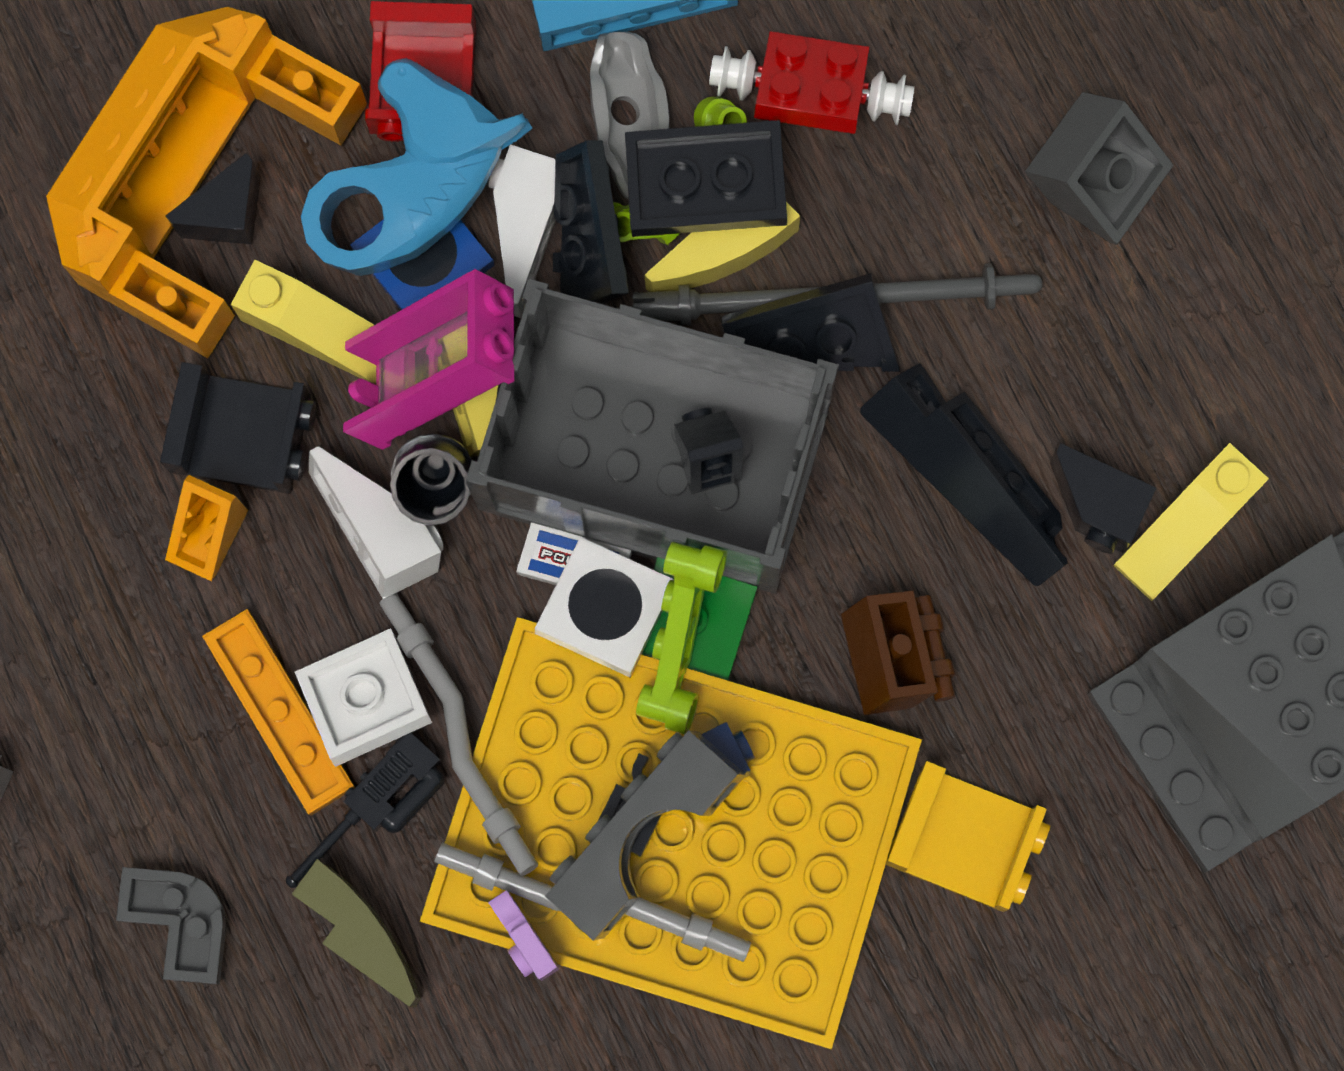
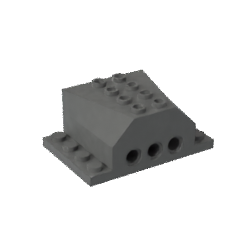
M1344 531L1334 538L1332 535L1328 536L1152 647L1134 664L1087 693L1204 873L1210 871L1250 844L1268 837L1344 791Z

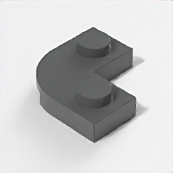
M122 867L116 921L169 926L163 980L220 985L226 935V916L223 905L215 891L204 881L185 873Z

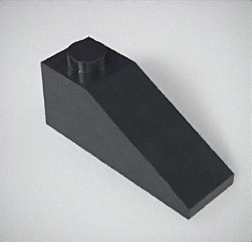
M702 408L684 414L682 416L683 422L674 424V436L691 495L741 481L744 447L741 437L726 411L713 413L712 408Z

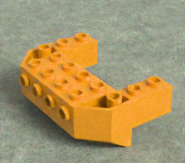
M230 7L184 17L155 26L46 195L62 265L77 284L207 359L235 315L225 299L154 260L155 255L173 229L166 215L197 191L255 98L342 146L367 106L360 83L272 35L266 19L259 15Z

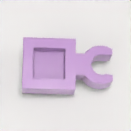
M507 890L488 902L516 944L507 951L524 977L534 972L537 978L543 981L560 969Z

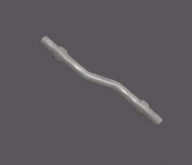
M397 593L382 599L379 604L399 634L396 641L407 658L415 659L443 704L452 768L484 817L485 821L482 826L494 844H501L520 876L532 872L539 864L518 833L521 827L509 808H502L473 762L463 696L431 647L434 643L433 639L422 623L416 624Z
M443 842L441 843L434 861L435 863L473 877V884L492 891L495 886L552 910L560 911L545 897L553 886L525 875L520 876L518 872L503 867L504 861L485 853L480 858ZM639 898L625 914L682 937L681 943L700 951L705 946L744 962L751 945L750 941L712 927V920L692 913L691 917H687L643 898Z

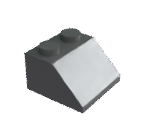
M1082 92L1025 170V173L1051 204L1109 243L1117 245L1174 165L1125 101Z

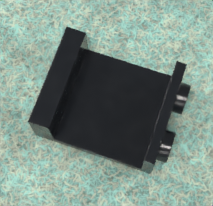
M182 362L160 463L170 473L191 475L202 479L291 494L293 480L300 481L303 476L306 451L300 450L304 430H312L316 415V401L310 400L311 394L304 383L294 382L292 390L211 376L202 365Z

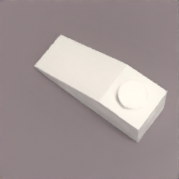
M510 145L505 160L498 159L490 175L489 187L494 189L493 194L505 283L514 289V316L521 318L524 311L522 296L528 278L535 280L556 222L554 218L555 159Z
M319 446L309 451L308 473L383 599L438 572L441 551H443L444 547L434 525H425L410 520L399 511L392 499V493Z

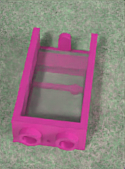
M474 269L345 341V351L376 365V385L362 378L349 384L348 391L350 396L355 401L370 407V409L344 422L343 432L383 450L391 446V441L395 437L402 436L407 431L425 424L503 382L507 384L514 382V364L512 361L514 357V289Z

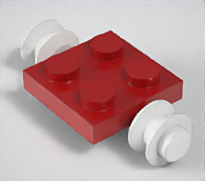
M772 31L769 33L763 66H758L757 72H755L756 60L751 50H747L742 59L732 58L728 46H725L723 56H713L709 85L718 86L717 97H721L726 88L737 89L741 101L752 92L753 83L755 82V87L759 88L754 114L756 119L780 120L782 123L851 134L856 132L860 104L865 105L866 100H868L867 112L873 122L878 119L881 113L892 114L895 125H898L899 116L910 117L915 87L905 85V74L896 84L887 82L884 71H880L872 79L870 90H868L869 83L864 82L869 47Z

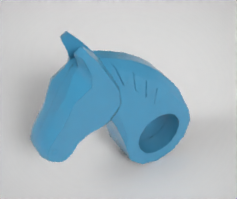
M407 58L392 61L385 67L378 80V90L385 101L398 113L406 149L405 154L380 163L350 167L327 173L309 190L304 204L301 221L306 243L324 263L359 276L379 273L418 257L447 234L467 213L482 193L498 162L501 151L532 130L531 124L524 117L523 113L499 120L472 96L443 80L417 62ZM361 193L375 195L382 206L384 216L380 234L373 243L363 249L353 251L341 249L332 234L331 222L334 211L343 200L351 195Z

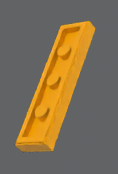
M248 609L202 636L308 815L315 814L341 798L350 787L356 788L342 764L336 767L333 765L311 712Z

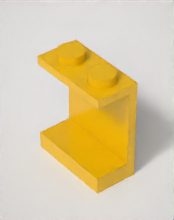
M926 761L921 768L890 848L886 865L1002 912L1009 910L1012 902L1020 905L1032 877L1031 874L1024 872L1031 852L1038 855L1041 853L1050 830V825L1042 822L1047 809L1039 805L1029 808L946 775V768Z

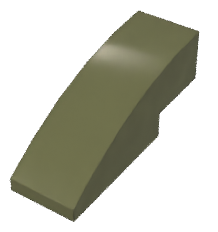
M317 859L292 895L335 925L322 944L409 1007H416L421 1000L411 970L390 931L376 911L349 882L325 862Z

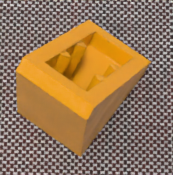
M188 475L184 479L165 560L212 581L217 575L248 510L236 496Z

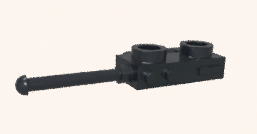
M412 733L402 736L370 773L364 772L360 776L359 780L362 782L355 789L350 787L344 795L347 798L343 802L350 808L343 815L345 818L291 876H286V884L290 888H296L317 859L320 860L340 837L361 819L376 832L381 826L390 833L400 832L443 786L444 775L437 768L442 761ZM416 777L418 779L417 783L392 807L390 805L391 800L412 778Z

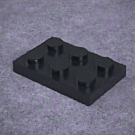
M780 120L625 132L632 237L787 225Z

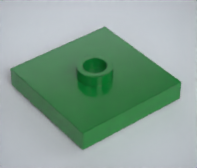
M657 557L653 570L674 579V576L663 572L665 559ZM723 576L716 593L704 591L688 669L729 680L757 592V586ZM662 612L642 655L653 658L652 652L657 633L661 627L666 628L669 612Z

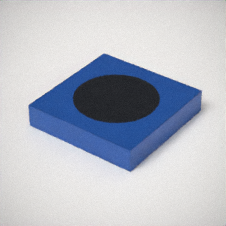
M384 219L350 244L352 251L363 249L373 243L381 232ZM460 220L447 234L418 257L372 275L398 308L402 310L474 269L486 273L495 265L490 255Z

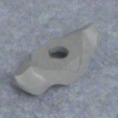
M609 32L598 36L590 68L591 111L597 138L603 141L609 170L619 191L629 200L625 132L669 129L668 101L663 81L653 66L646 40L636 33ZM624 100L634 107L637 116L634 124L623 125L613 118L611 105L614 101Z

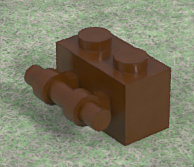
M914 591L870 595L864 597L840 614L864 715L911 709L931 696H934L935 702L946 701L955 697L951 678L955 676L952 660L946 659L940 633L944 631L941 615L935 614L930 595L915 598Z

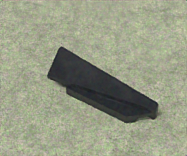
M919 363L891 379L860 408L861 415L1034 586L1041 585L1068 564L1067 557L1063 556L1056 547L1054 538L1063 529L1061 514L965 392L946 402L924 367Z

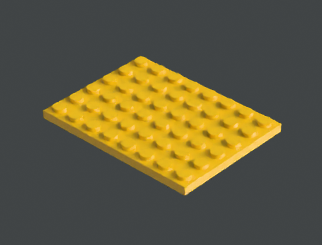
M517 617L472 759L502 808H509L521 826L518 833L539 864L536 869L525 876L554 886L555 884L550 880V877L557 867L571 855L577 860L590 845L585 837L598 822L616 784L627 788L633 781L632 768L638 754L640 753L649 758L642 772L645 776L649 777L662 762L657 757V753L677 732L665 729V723L636 715L637 703L643 686L645 684L654 686L659 665L658 659L641 655L630 678L536 635V622ZM687 668L681 689L698 694L697 709L690 730L703 734L727 722L732 734L740 730L743 732L755 759L747 763L750 769V776L742 779L711 816H700L684 810H672L663 813L642 857L631 853V877L640 898L687 917H691L692 913L712 920V927L750 941L751 945L744 962L705 946L700 951L681 943L682 937L627 915L623 916L605 938L593 941L561 911H555L513 893L510 894L557 965L832 1049L922 739ZM463 786L445 844L480 858L485 853L504 861L503 867L518 872L501 844H494L482 826L485 821L484 817ZM438 864L420 922L506 949L516 945L488 903L505 890L495 886L492 891L473 884V877Z

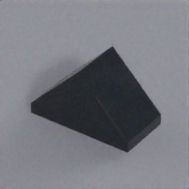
M245 153L166 215V218L180 238L252 245L261 178L253 160Z

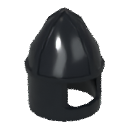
M437 433L418 435L404 443L396 453L391 469L392 479L390 485L392 499L399 511L410 520L425 525L443 524L457 517L466 506L468 497L471 494L466 483L472 462L468 450L452 437Z

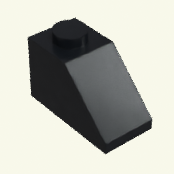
M1060 443L1050 465L1075 531L1085 535L1084 542L1094 549L1108 554H1113L1114 550L1123 553L1131 544L1156 491V487Z

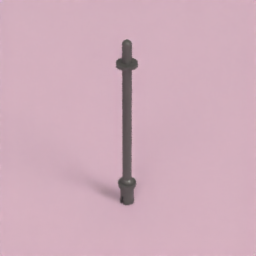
M992 263L984 264L982 277L874 283L880 303L983 297L987 310L995 309L996 296L1035 294L1043 287L1042 279L1037 274L995 276ZM689 284L679 285V290L640 293L635 291L633 292V308L642 310V316L664 322L681 321V326L691 325V320H696L701 314L733 313L821 287L699 294L695 289H689Z

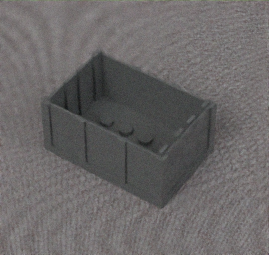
M528 278L522 296L524 311L514 340V357L512 360L514 364V382L510 384L501 383L478 461L472 460L466 478V483L477 509L526 524H531L532 522L631 550L632 554L657 560V557L665 559L672 542L701 550L704 545L727 551L723 576L757 586L759 590L776 594L832 401L839 364L818 359L817 364L747 345L745 344V338L724 333L722 338L642 316V310L621 304L620 308L617 309L552 291L549 288V284ZM712 408L713 413L725 410L739 433L744 447L742 480L691 495L674 436V424L683 422L682 416L697 409Z

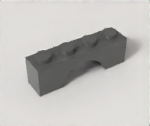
M688 730L684 736L679 732L675 733L657 753V757L662 762L649 777L641 773L624 790L621 798L626 803L613 818L608 814L604 815L590 829L585 837L590 845L577 860L572 855L566 858L551 875L550 880L555 885L545 897L593 941L605 938L640 898L631 877L630 857L634 842L646 824L655 817L672 810H684L700 816H711L746 776L742 770L698 731Z

